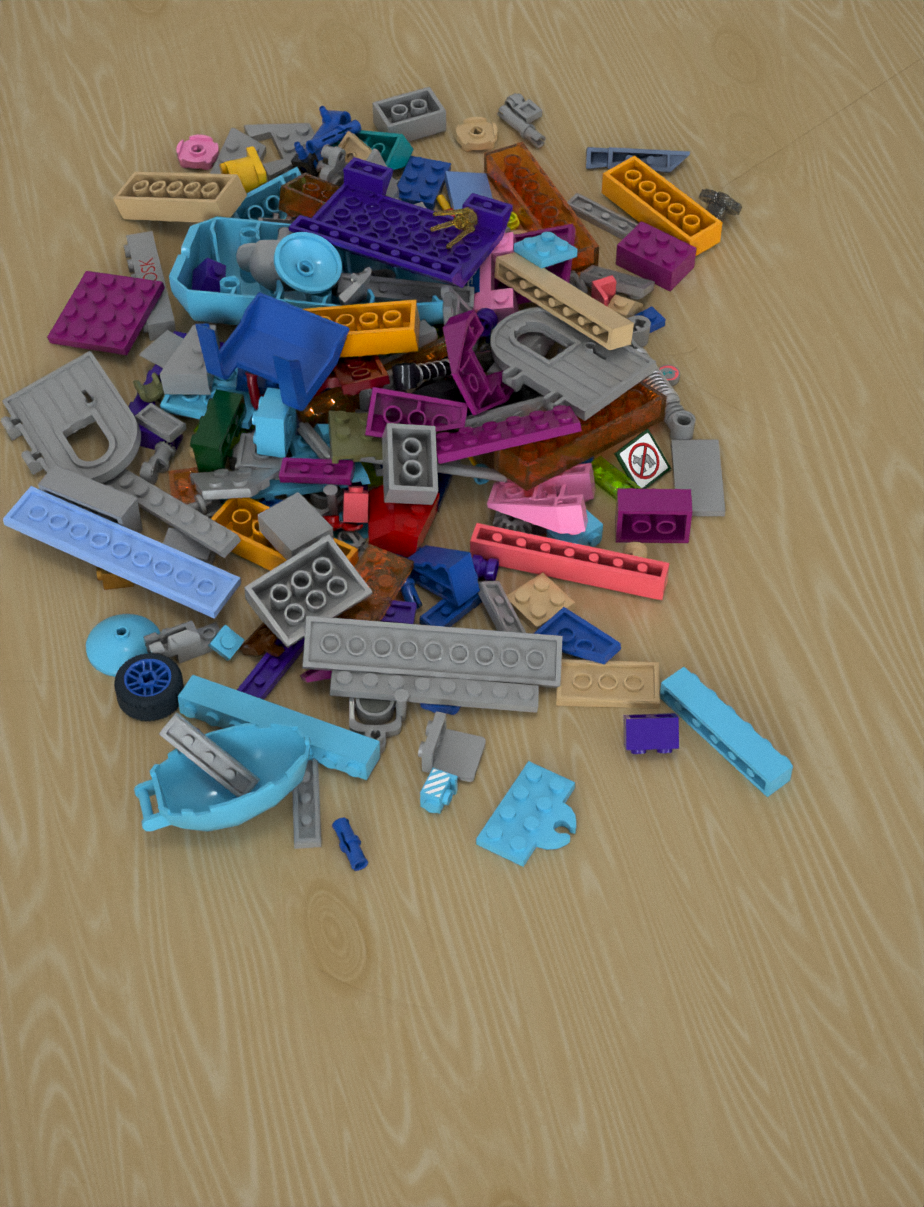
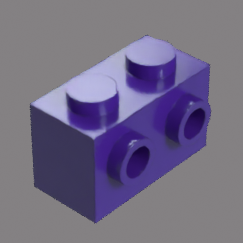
M676 713L623 715L624 747L626 750H631V754H645L646 750L657 749V753H672L673 749H679V717Z

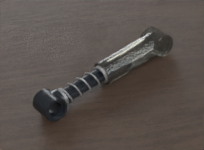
M491 347L474 351L484 373L495 362L492 357ZM448 356L440 361L426 362L425 364L397 363L392 365L393 388L396 390L417 388L418 383H421L422 380L429 381L430 378L436 380L438 377L454 379Z

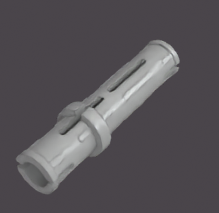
M507 105L499 108L500 112H497V115L517 130L524 140H529L536 148L544 145L543 141H546V138L535 129L534 125L525 122Z

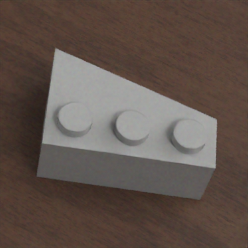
M195 325L191 327L160 373L164 394L211 395L214 375L209 374L206 370ZM209 325L210 328L213 329L215 332L219 349L220 342L216 325Z

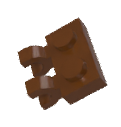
M264 622L239 647L244 655L260 656L268 652L274 657H279L285 651L283 646H277L274 643L278 637Z

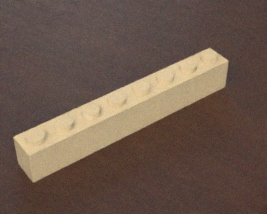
M516 252L496 257L494 278L513 288L519 294L608 350L631 345L634 323L545 268H539Z

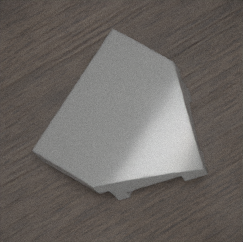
M370 267L365 268L358 276L355 273L351 274L352 285L338 296L340 305L361 303L371 279L372 269Z

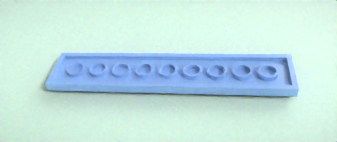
M30 486L3 518L5 526L214 619L241 584L240 577L33 486Z

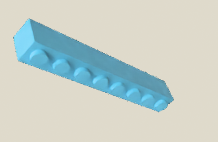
M195 675L191 676L178 695L180 713L186 717L204 721L211 726H218L223 729L244 723H256L257 726L270 725V721L297 725L299 730L310 737L309 760L313 761L314 758L325 767L337 769L352 777L367 780L380 759V741Z

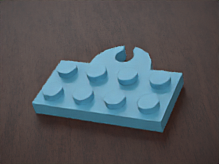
M237 368L227 380L214 376L211 395L165 394L160 404V408L167 413L200 419L206 413L208 400L213 398L217 389L243 394L246 413L241 428L250 429L253 413L258 411L251 404L249 392L236 391Z
M528 761L476 838V845L524 867L536 847L550 850L570 843V835L567 833H557L555 829L563 826L570 833H576V815L571 807L565 804L575 789V782Z

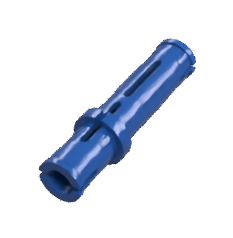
M353 120L345 125H337L334 130L308 140L306 148L308 152L313 154L321 150L326 144L332 145L342 141L348 131L353 134L361 132V125L357 120Z

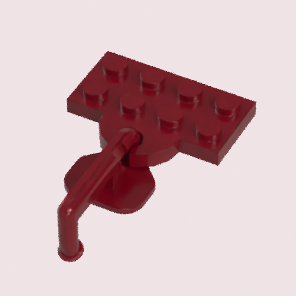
M377 355L341 357L314 397L321 394L326 388L340 387L344 395H356L362 390L372 389L373 387L383 388L384 385L390 384L389 375ZM246 371L245 375L247 376V387L251 404L258 410L259 399L261 396L264 397L265 393L260 394L257 382L258 376Z

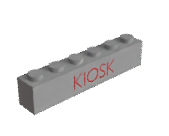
M149 231L126 235L127 245H124L126 258H130L127 260L129 273L134 272V274H130L131 277L162 281L165 286L164 291L143 326V332H148L150 341H155L166 330L173 333L176 331L153 232Z

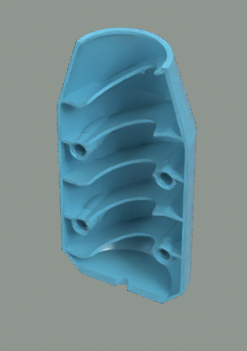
M214 217L192 225L181 246V255L177 256L169 275L173 295L192 319L198 322L239 325L244 311L258 292L301 309L342 306L340 305L339 297L331 295V289L317 294H309L297 290L284 292L281 281L277 280L276 291H272L259 284L250 272H246L239 267L236 258L239 246L256 243L259 240H277L278 229L289 227L291 225L289 223ZM335 248L342 262L341 273L356 274L363 272L368 267L372 271L390 269L395 272L396 279L447 284ZM207 257L226 265V277L220 280V293L192 290V272ZM367 289V299L362 300L360 304L379 303V301H375L372 290ZM434 295L432 302L417 303L420 321L425 319L430 326L444 324L443 300H439Z

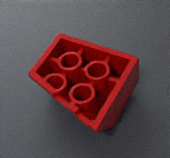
M384 485L368 491V545L405 557L413 555L421 547L436 517L440 493L437 494L433 505L385 503Z

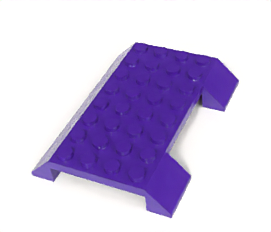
M354 157L343 168V185L312 218L299 215L289 226V231L292 233H313L323 237L337 249L463 288L503 239L513 205L472 193L462 204V219L385 196L393 169Z

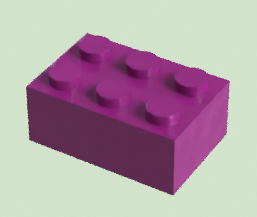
M641 221L617 244L615 265L641 278L655 281L656 285L671 292L694 268L696 247Z
M617 488L615 512L616 543H689L693 512L691 489Z

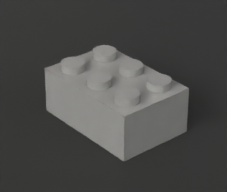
M430 87L372 103L373 123L379 132L403 134L409 142L446 131V110Z
M387 423L382 435L384 502L433 505L438 494L435 426Z

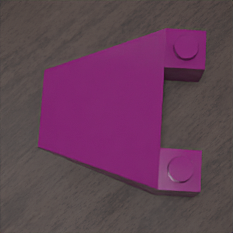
M474 309L450 317L443 327L452 376L473 416L508 401L514 389L502 382L503 370L486 376L472 349L484 331Z

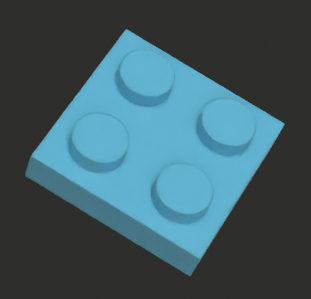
M543 232L541 235L532 238L528 237L514 243V252L541 269L577 257V248L557 237L552 232Z

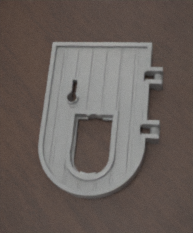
M542 307L524 309L505 317L497 324L491 335L492 357L495 363L503 370L502 382L515 391H519L522 384H526L544 395V409L549 411L559 405L570 406L575 415L584 421L656 371V361L627 345L608 350ZM539 332L563 345L566 349L551 360H548L525 345L520 344L517 338L524 333Z
M91 351L2 400L11 417H3L1 423L11 440L21 435L24 436L32 451L26 450L22 452L21 456L33 475L42 469L47 474L54 465L70 469L81 476L90 477L92 480L102 484L126 469L139 450L141 442L140 427L133 413ZM88 393L92 402L88 403L84 394ZM96 421L109 441V448L99 459L83 461L78 458L66 437Z

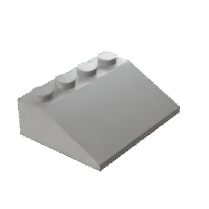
M329 534L244 587L246 601L257 616L287 648L304 638L306 616L336 618L373 594L372 590Z

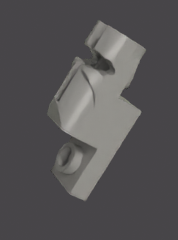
M191 620L172 628L162 629L160 634L154 632L143 638L148 653H158L169 658L176 656L180 664L214 651L208 645L220 628L214 622L196 629Z

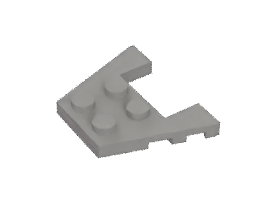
M310 123L244 125L245 134L256 141L271 138L281 157L280 160L263 164L268 181L273 180L281 173L284 174L291 170L293 167L291 160L296 154L295 142H300L305 149L306 142L315 135Z

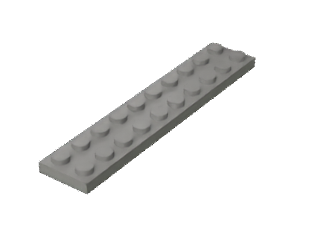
M306 616L302 669L442 677L557 688L560 687L563 636Z

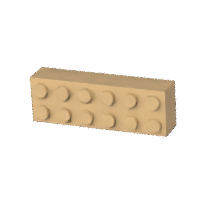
M134 172L113 200L123 219L203 222L214 217L231 218L247 194L237 174Z

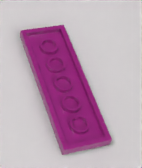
M559 405L554 407L553 410L545 412L540 410L533 411L523 417H508L506 421L497 423L490 421L480 427H463L454 433L436 434L438 464L580 432V421L570 406Z

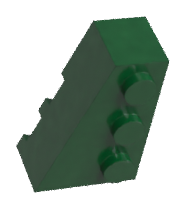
M216 389L213 398L208 400L206 413L204 416H201L199 428L190 440V447L193 448L198 473L225 469L227 457L232 458L234 453L230 449L234 437L239 436L246 413L243 394Z

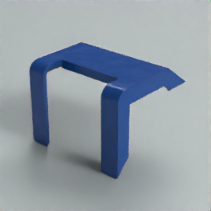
M258 292L246 308L241 322L220 350L218 349L215 332L210 328L209 324H195L206 370L209 374L227 380L238 367L279 384L282 403L299 411H303L337 365L350 329L261 292Z

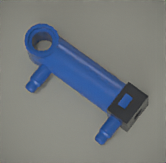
M320 106L319 111L322 117V125L312 139L334 130L337 125L350 123V114L347 111L327 110L325 106ZM295 142L296 154L291 160L293 167H298L303 178L316 179L320 173L316 171L317 164L320 160L324 159L321 157L322 149L311 154L307 148H303L300 142Z

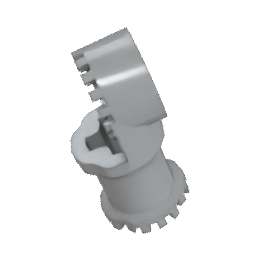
M160 441L157 443L154 456L148 462H143L141 466L140 477L152 485L157 482L159 473L168 471L169 461L176 453L175 447H171V444L168 445L169 442Z

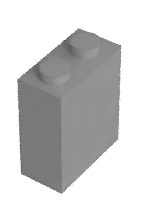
M299 492L258 514L259 531L286 560L328 534L334 540L333 527Z

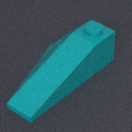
M365 130L355 134L372 150L377 149L386 166L393 170L406 167L414 150L403 134ZM341 141L334 143L332 147L339 146Z

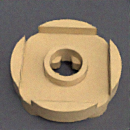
M483 117L467 118L463 120L462 125L459 126L458 124L456 128L457 142L461 145L462 150L467 152L472 150H491L494 148L498 138L496 124L493 122L492 124L488 123L487 119Z

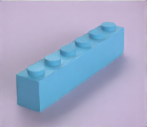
M683 667L661 682L660 699L766 797H769L790 781L793 769L790 760L775 750L767 739L762 738L754 731L750 723L743 721L731 706L721 701L712 689H708L700 682L696 674L689 672Z

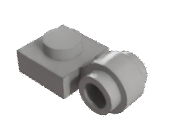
M516 93L507 97L505 105L525 122L531 123L542 117V109L530 99L525 101L521 94Z

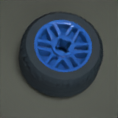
M144 653L136 655L122 664L116 673L114 687L118 704L126 715L136 720L151 722L164 719V717L170 716L171 713L177 710L179 707L178 695L183 690L184 683L181 670L172 659L158 653Z

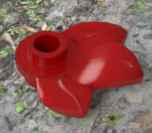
M338 515L322 516L333 527V531H337L339 528L349 532L358 531L363 527V524L356 525L357 522L339 521Z

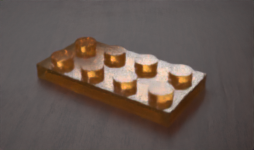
M369 544L354 568L372 590L373 594L336 618L381 621L413 570L414 561Z

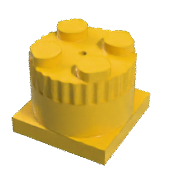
M253 146L246 148L247 157L219 164L221 174L238 175L246 193L267 183L266 171Z

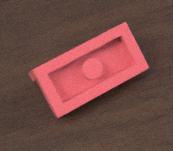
M613 275L592 281L591 297L608 307L616 292V280Z

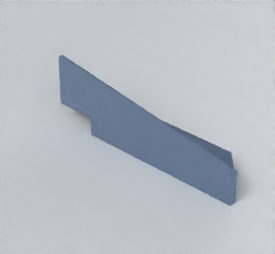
M587 147L586 169L607 167V170L636 156L654 171L670 173L690 155V151Z

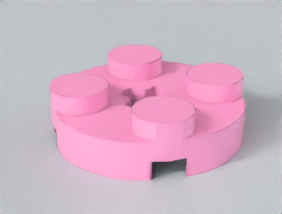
M192 135L189 136L190 140L185 142L181 140L176 148L177 158L180 166L183 168L209 170L218 158L217 142L215 144L209 136Z

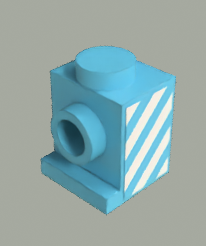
M432 768L420 792L421 807L425 808L428 812L440 814L444 805H449L453 794L456 795L458 791L457 776Z

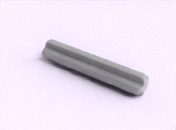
M308 422L299 423L298 433L320 459H331L329 446Z

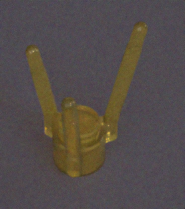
M469 207L433 212V216H456L454 220L431 227V232L455 225L459 230H464L446 245L447 249L459 242L468 233L475 231L474 226L477 225V216Z

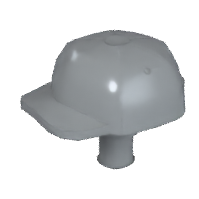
M289 227L278 229L277 240H259L256 243L243 244L239 246L236 253L239 267L246 272H250L259 284L272 291H276L277 280L281 281L284 292L295 291V289L287 285L280 278L275 269L273 259L278 243L287 235L292 234L289 231Z

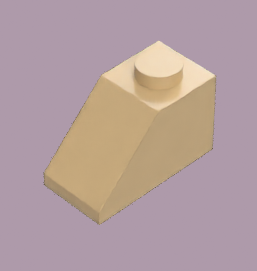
M615 294L608 307L623 317L629 318L641 311L643 303Z

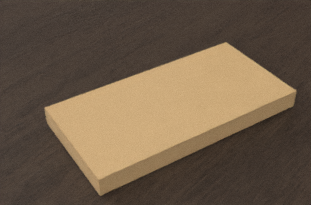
M561 659L560 687L556 688V706L659 709V662L608 661L603 665L590 660Z

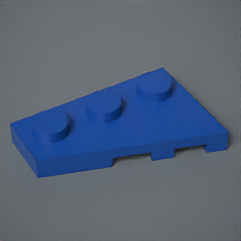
M565 607L559 610L534 633L563 636V653L603 665L621 650V643Z

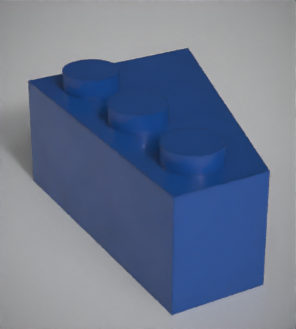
M425 545L405 560L411 579L415 580L417 585L457 607L480 591L478 575L475 572L471 552Z

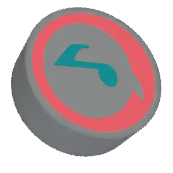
M673 365L659 367L671 386L679 382L680 371L677 367Z

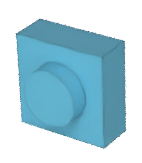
M224 625L208 646L225 660L229 661L245 640L227 625Z

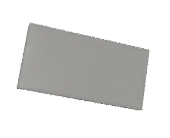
M671 440L674 489H691L692 516H725L719 440Z

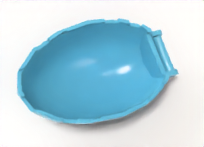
M270 721V725L257 726L256 723H244L205 734L260 779L251 792L240 797H236L175 748L167 754V760L161 764H155L149 771L152 777L151 780L140 783L134 788L135 795L139 798L143 815V829L150 832L173 825L183 829L208 832L239 826L269 810L282 801L303 781L310 756V737L299 730L297 725ZM156 794L159 813L153 814L149 796Z

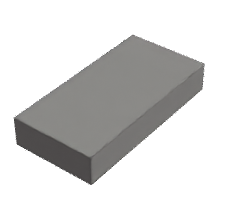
M152 403L135 415L138 424L169 443L186 430L185 423Z

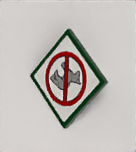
M645 429L614 453L634 489H646L671 469L649 429Z

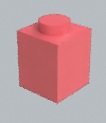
M349 486V490H343V522L368 523V491L363 490L362 486Z

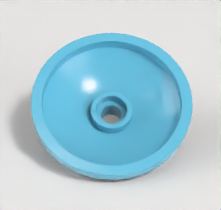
M308 232L292 233L278 243L274 252V266L278 275L287 285L297 291L309 294L322 293L331 289L340 278L342 272L340 255L329 241L319 235Z
M119 614L111 616L98 623L88 635L86 641L87 657L95 669L115 677L119 668L128 659L136 655L148 654L143 637L154 632L160 634V631L152 621L140 615Z

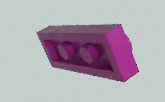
M283 457L279 480L283 483L352 485L355 462L352 460H339L338 464H332L331 459Z

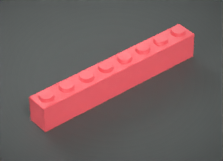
M476 523L470 540L472 557L474 554L481 555L486 561L490 558L499 559V566L539 575L544 573L548 577L652 599L663 600L668 581L670 563L485 524Z

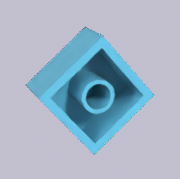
M268 387L264 397L261 396L259 399L258 411L253 413L252 424L256 425L253 443L257 445V454L283 458L286 457L297 430L296 409L282 403L280 389Z

